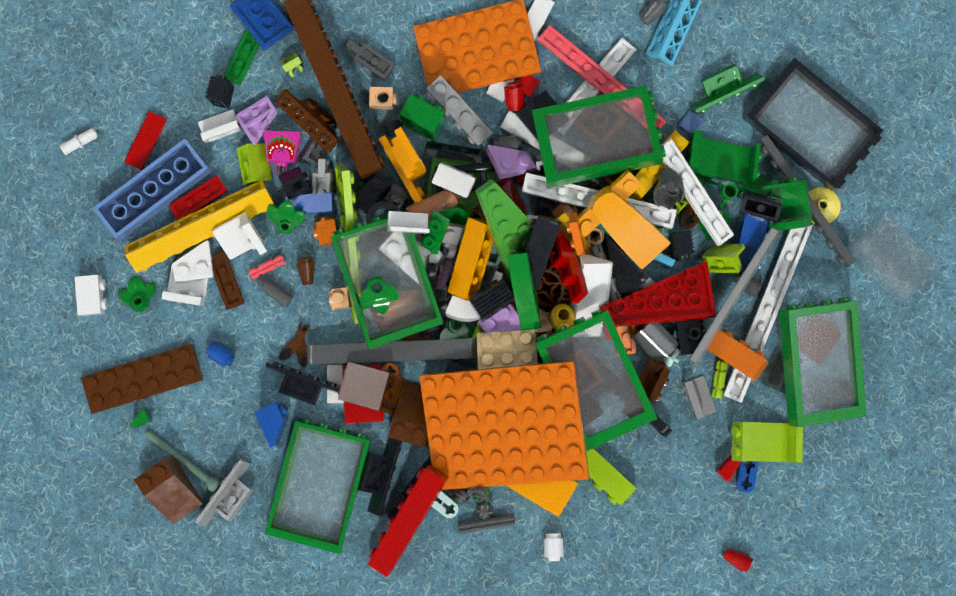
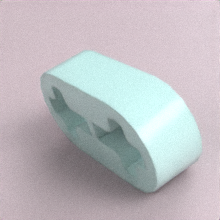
M441 491L438 495V498L442 500L441 504L435 500L432 507L443 516L453 518L458 513V505ZM445 503L448 506L453 504L455 512L446 514V508L442 504Z

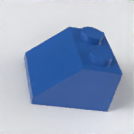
M275 402L254 412L270 448L279 445L288 422L287 415H289V411L286 405L281 404V402Z

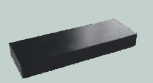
M427 141L424 155L481 164L483 150Z

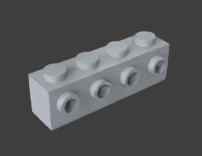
M442 75L426 88L429 91L427 95L434 102L437 100L442 105L441 107L444 109L443 112H445L446 116L451 115L455 119L453 123L460 131L464 129L467 132L466 138L473 145L477 143L479 146L493 133Z

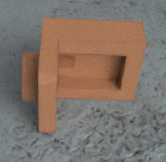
M563 202L552 210L556 218L560 217L563 213L568 217L570 213L577 212V215L581 213L575 205L571 206Z

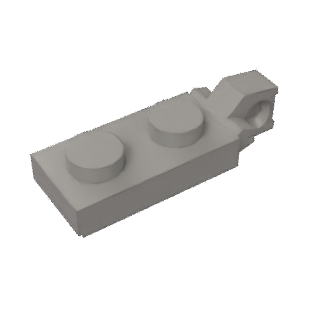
M318 159V169H315V173H313L312 194L333 192V170L330 169V160Z

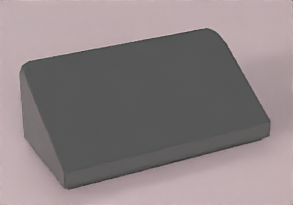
M310 137L299 157L318 168V159H323L327 152Z

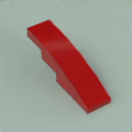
M560 228L550 255L551 267L559 270L561 285L568 286L571 303L578 304L588 294V289L578 259Z

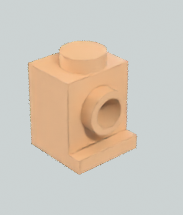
M347 287L331 289L329 302L332 310L351 308Z

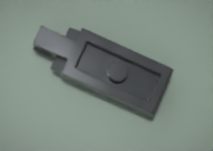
M349 39L345 45L348 50L353 52L351 57L384 81H386L396 66L395 63L366 43L360 42L357 45Z

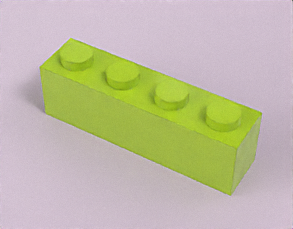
M596 450L586 451L589 476L594 481L592 485L600 492L604 490L608 494L606 498L614 505L616 503L622 505L637 488Z

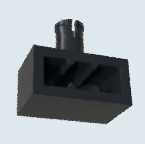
M703 319L675 321L679 356L693 354L703 338L701 330L704 329Z

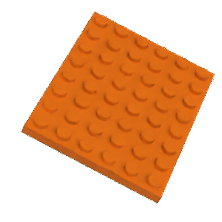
M575 360L422 374L419 376L431 463L433 467L449 476L442 490L474 488L475 486L489 487L589 479Z

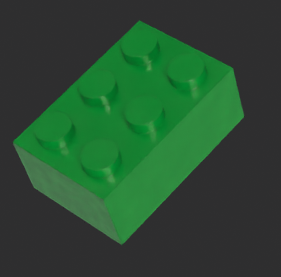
M410 94L399 114L403 126L433 142L437 141L446 125L444 109L437 104L430 105L426 103V99L418 94L416 96Z

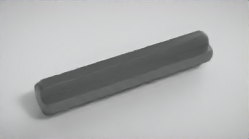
M513 514L489 517L484 520L464 521L458 523L459 533L510 526L515 524Z

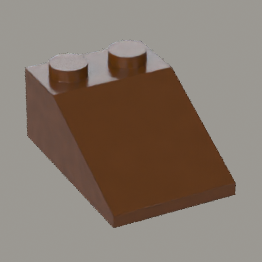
M404 381L388 438L426 447L428 434L421 386Z
M173 455L162 459L134 479L143 495L172 524H175L204 504Z

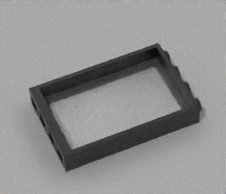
M796 58L788 64L743 118L763 136L768 135L774 145L831 191L836 188L839 190L844 185L846 175H851L857 169L856 163L860 159L863 161L870 153L868 149L871 145L875 146L881 140L880 134L884 131Z

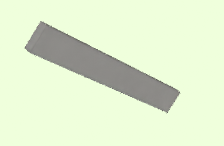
M774 228L768 232L691 355L690 361L696 366L777 239L778 231Z

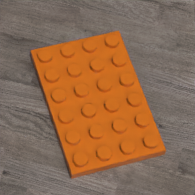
M515 0L413 26L427 87L442 75L459 94L492 84L541 73L524 0Z

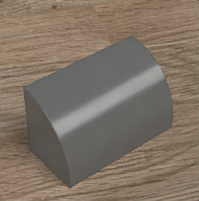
M660 323L639 325L631 336L656 363L668 357L679 344Z

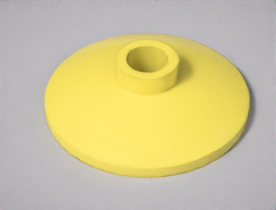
M817 187L808 192L828 223L834 221L839 215L841 207L836 193L825 187ZM820 202H824L826 207L821 208Z

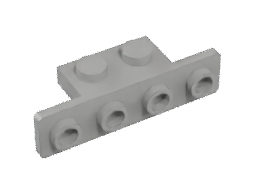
M240 459L233 465L228 477L222 480L220 488L210 497L207 506L199 512L195 523L207 526L216 512L229 522L233 520L253 492L249 486L240 480L250 466L248 461Z

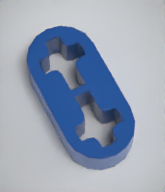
M750 461L753 463V467L749 468L748 473H746L747 467L744 466V462H740L736 486L741 492L749 493L754 489L758 469L757 461ZM748 475L747 482L750 483V486L744 489L740 483L745 481V476Z

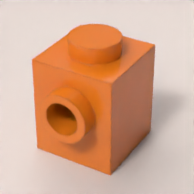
M331 217L320 218L319 222H315L316 227L313 228L314 237L319 240L321 247L332 245L330 237L334 236L333 232L338 230L336 220L331 219Z

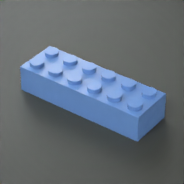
M184 138L94 206L93 210L115 239L122 241L212 171L191 143Z

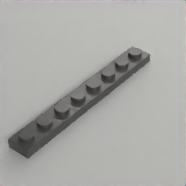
M767 135L759 142L761 144L760 150L763 155H768L771 160L770 165L775 171H779L782 176V182H787L786 178L796 177L769 136ZM808 194L815 230L818 234L822 233L826 240L824 242L830 250H834L838 263L841 266L844 265L845 268L849 267L856 261Z

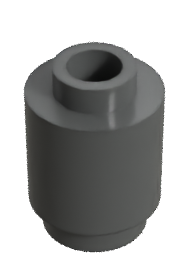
M516 135L501 136L498 139H494V146L521 150V139H517Z

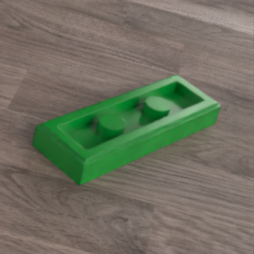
M247 29L224 73V76L229 81L241 86L260 47Z

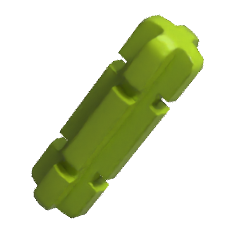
M724 361L716 362L715 368L717 371L714 373V389H712L711 393L713 398L721 399L723 397V391L721 390L724 388L726 377L724 371L727 370L728 365Z

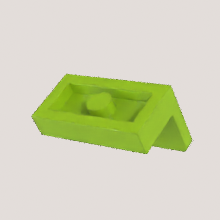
M257 143L256 145L246 144L237 148L243 185H251L260 180H272L265 143Z
M712 244L701 257L703 262L707 261L709 272L740 273L743 267L739 255L745 249L744 244H721L720 246Z

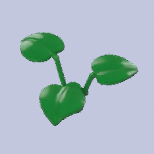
M695 174L702 186L708 182L720 187L719 195L723 201L717 209L728 226L731 221L730 214L726 211H720L723 205L727 203V200L735 198L738 193H740V198L742 199L744 189L767 195L770 189L763 190L762 186L769 185V180L762 176H759L758 180L751 185L737 183L738 189L735 184L723 185L722 183L711 181L712 177ZM698 218L699 227L706 239L713 240Z

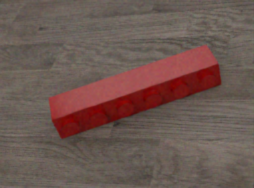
M430 464L426 468L422 467L416 476L418 481L416 484L412 483L407 491L409 496L406 501L403 499L397 507L399 513L397 516H392L387 524L390 528L387 533L384 531L378 539V542H380L378 548L374 547L368 556L371 559L367 565L386 577L391 574L449 478V476Z

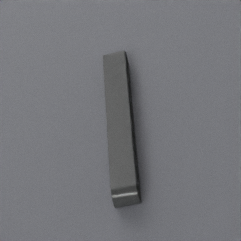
M476 338L389 342L372 349H367L365 343L307 345V364L477 358Z

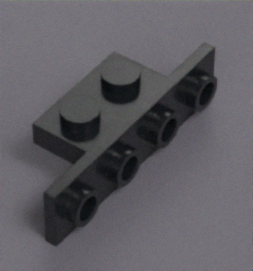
M274 361L273 364L266 363L265 365L271 370L285 374L279 393L315 406L322 388L338 394L337 384L326 381V384L319 381L320 378L314 375L303 376L301 371L291 368L290 371L286 370L284 365Z
M388 438L384 455L368 452L358 485V490L372 493L367 511L377 516L382 515L385 507V501L403 442Z

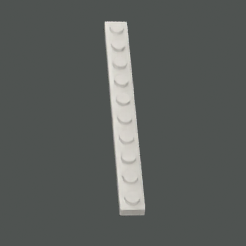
M813 225L805 228L789 229L745 338V342L750 345L749 349L753 352L756 349L760 352L763 351ZM733 368L723 396L742 403L751 378Z

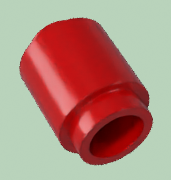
M518 82L507 83V86L504 87L505 105L509 111L521 110L524 104L523 85H520Z

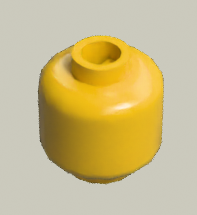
M566 304L556 305L548 314L549 324L554 329L563 325L569 327L575 320L573 309Z

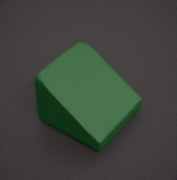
M147 407L142 408L130 424V428H138L152 422V417Z

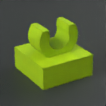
M296 52L279 61L285 72L288 71L291 77H294L292 70L295 67L300 72H303V68L300 65L302 62Z

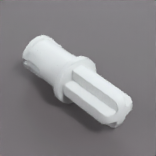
M90 128L78 136L75 134L72 139L60 144V148L65 155H68L78 148H84L83 145L96 139L98 134L94 128Z

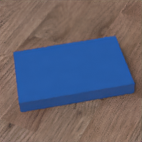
M237 0L230 5L232 12L264 51L295 30L294 26L273 0Z

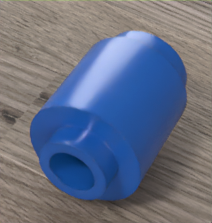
M212 341L205 351L209 359L223 368L226 365L230 366L235 359V356H233L234 351L220 342Z

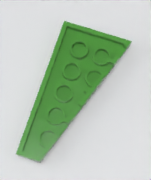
M490 179L475 191L506 276L511 280L507 255L526 252L527 248H524L527 236L531 237L533 230H530L532 222L497 183Z

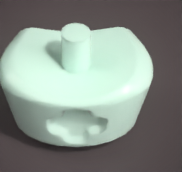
M675 348L668 357L662 360L668 367H671L674 361L676 363L679 362V359L676 358L679 354V349Z

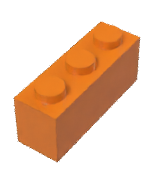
M726 329L723 332L719 330L707 350L756 382L769 363L764 359L766 355L757 349L753 352L749 349L750 345L741 339L739 342L733 339L734 335Z

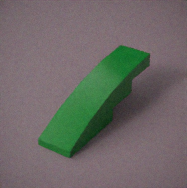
M528 252L507 255L521 330L540 329L541 320L537 292L534 288Z

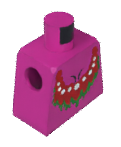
M264 130L267 161L270 164H276L277 175L287 172L288 164L296 165L302 134L301 132Z

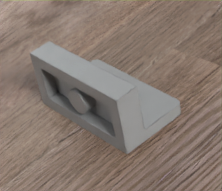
M704 376L682 383L694 419L697 420L716 412Z

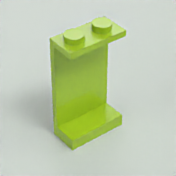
M733 421L731 429L732 461L802 463L803 427L790 426L788 423Z

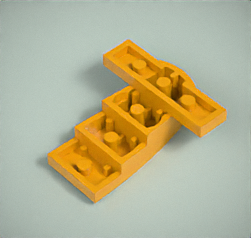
M400 127L394 131L397 137L389 139L384 135L379 138V141L413 201L417 203L423 200L425 194L420 186L416 187L414 182L424 177L426 168L407 134Z
M627 169L610 186L602 188L592 197L588 204L589 206L578 215V220L584 237L601 223L624 252L643 269L671 243L638 209L626 200L642 185Z

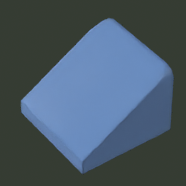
M689 111L678 126L691 135L694 130L698 131L706 120Z

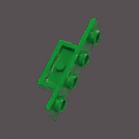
M733 64L700 80L706 98L691 104L690 107L696 113L705 112L714 104H722L727 98L742 94L743 90L759 86L760 82L764 81L765 78L756 73L742 80L737 65Z

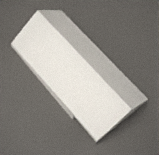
M588 254L583 256L576 255L585 278L588 294L578 304L571 303L570 300L569 306L574 311L575 320L583 316L587 319L592 316L591 312L608 304L613 262ZM596 324L572 336H601V324Z

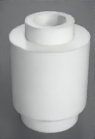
M561 533L546 534V539H544V557H548V561H560V557H564Z

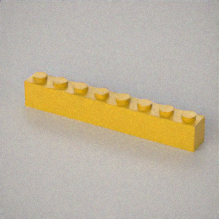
M260 180L125 245V256L136 273L141 270H147L150 266L163 262L174 254H180L191 246L199 245L205 239L215 237L212 229L244 212L247 213L250 220L259 213L267 212L268 205H274L273 199L263 180Z

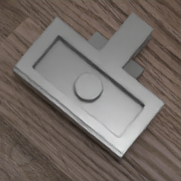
M449 223L442 241L444 246L443 253L446 258L454 259L457 249H460L466 225Z

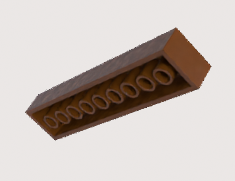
M312 0L283 1L362 181L373 178L376 172L384 173L382 170L385 167L380 153L375 154V150H377L376 144L372 136H367V133L370 132L365 119L360 120L359 118L362 115L357 101L352 102V99L355 97L349 83L344 84L347 81L342 67H337L340 63L334 49L329 50L332 45L326 31L322 33L324 27L319 15H314L317 11Z

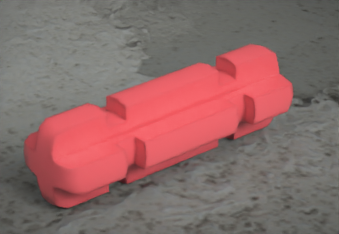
M277 255L273 260L269 259L257 265V268L249 269V274L252 279L260 277V274L264 275L276 269V266L284 265L285 260L282 255Z

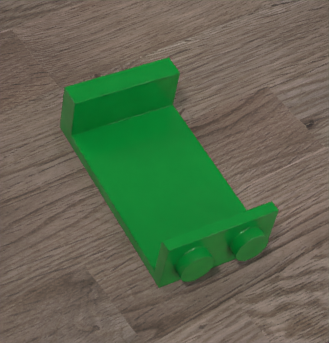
M694 130L689 136L690 143L688 144L686 161L694 174L751 185L758 180L760 176L758 164L762 158L760 143L750 148L702 138V131Z

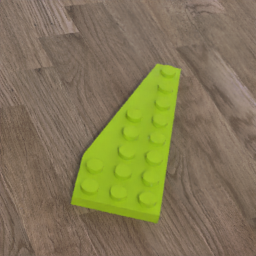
M342 162L334 163L338 207L343 212L340 217V224L346 232L352 230V225L357 223V213L353 209V204L356 203L355 192H352L351 184H354L353 172ZM359 236L344 240L343 248L344 256L360 300L363 287L359 286V280L362 279L361 268H358L357 261H360V250L356 246V242H359ZM350 299L352 319L357 324L358 320Z

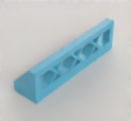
M670 0L646 55L651 58H658L665 64L673 66L702 0H695L691 8L690 0ZM686 14L685 24L682 25V17ZM678 31L679 37L677 41H674V34ZM668 48L671 51L669 59L665 57Z

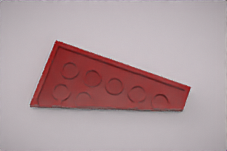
M707 261L600 308L603 311L608 310L615 327L715 318L716 311ZM604 321L600 323L601 328H607Z

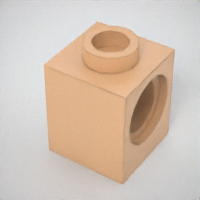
M370 87V109L393 110V104L397 105V93H394L393 87ZM383 94L389 97L384 103L378 100Z

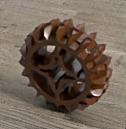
M550 260L537 292L538 306L542 305L543 310L548 308L551 310L558 304L567 305L568 301L571 300L568 286L561 285L562 291L561 295H559V285L561 284L559 270L551 267Z

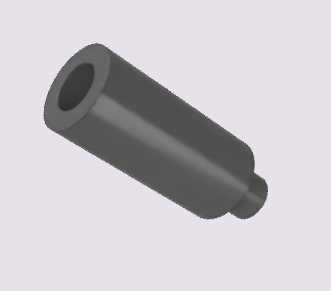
M261 277L257 282L262 287L261 291L284 307H287L294 298L293 295L270 279L266 281Z

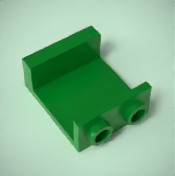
M798 177L786 178L787 182L782 183L780 179L769 181V185L762 186L763 190L770 189V196L782 199L783 202L778 221L768 224L769 231L772 228L781 231L813 225L806 179L799 180Z
M460 204L433 211L428 224L430 233L424 235L421 246L437 255L449 223L466 225L468 217L473 218L474 213Z

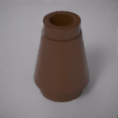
M312 257L298 258L296 266L302 285L314 284L315 261H313Z

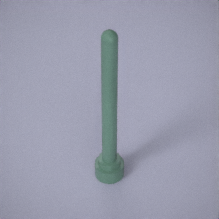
M150 430L146 431L145 436L170 456L173 455L175 460L203 480L209 491L213 494L217 492L222 482L221 479L214 476L210 477Z

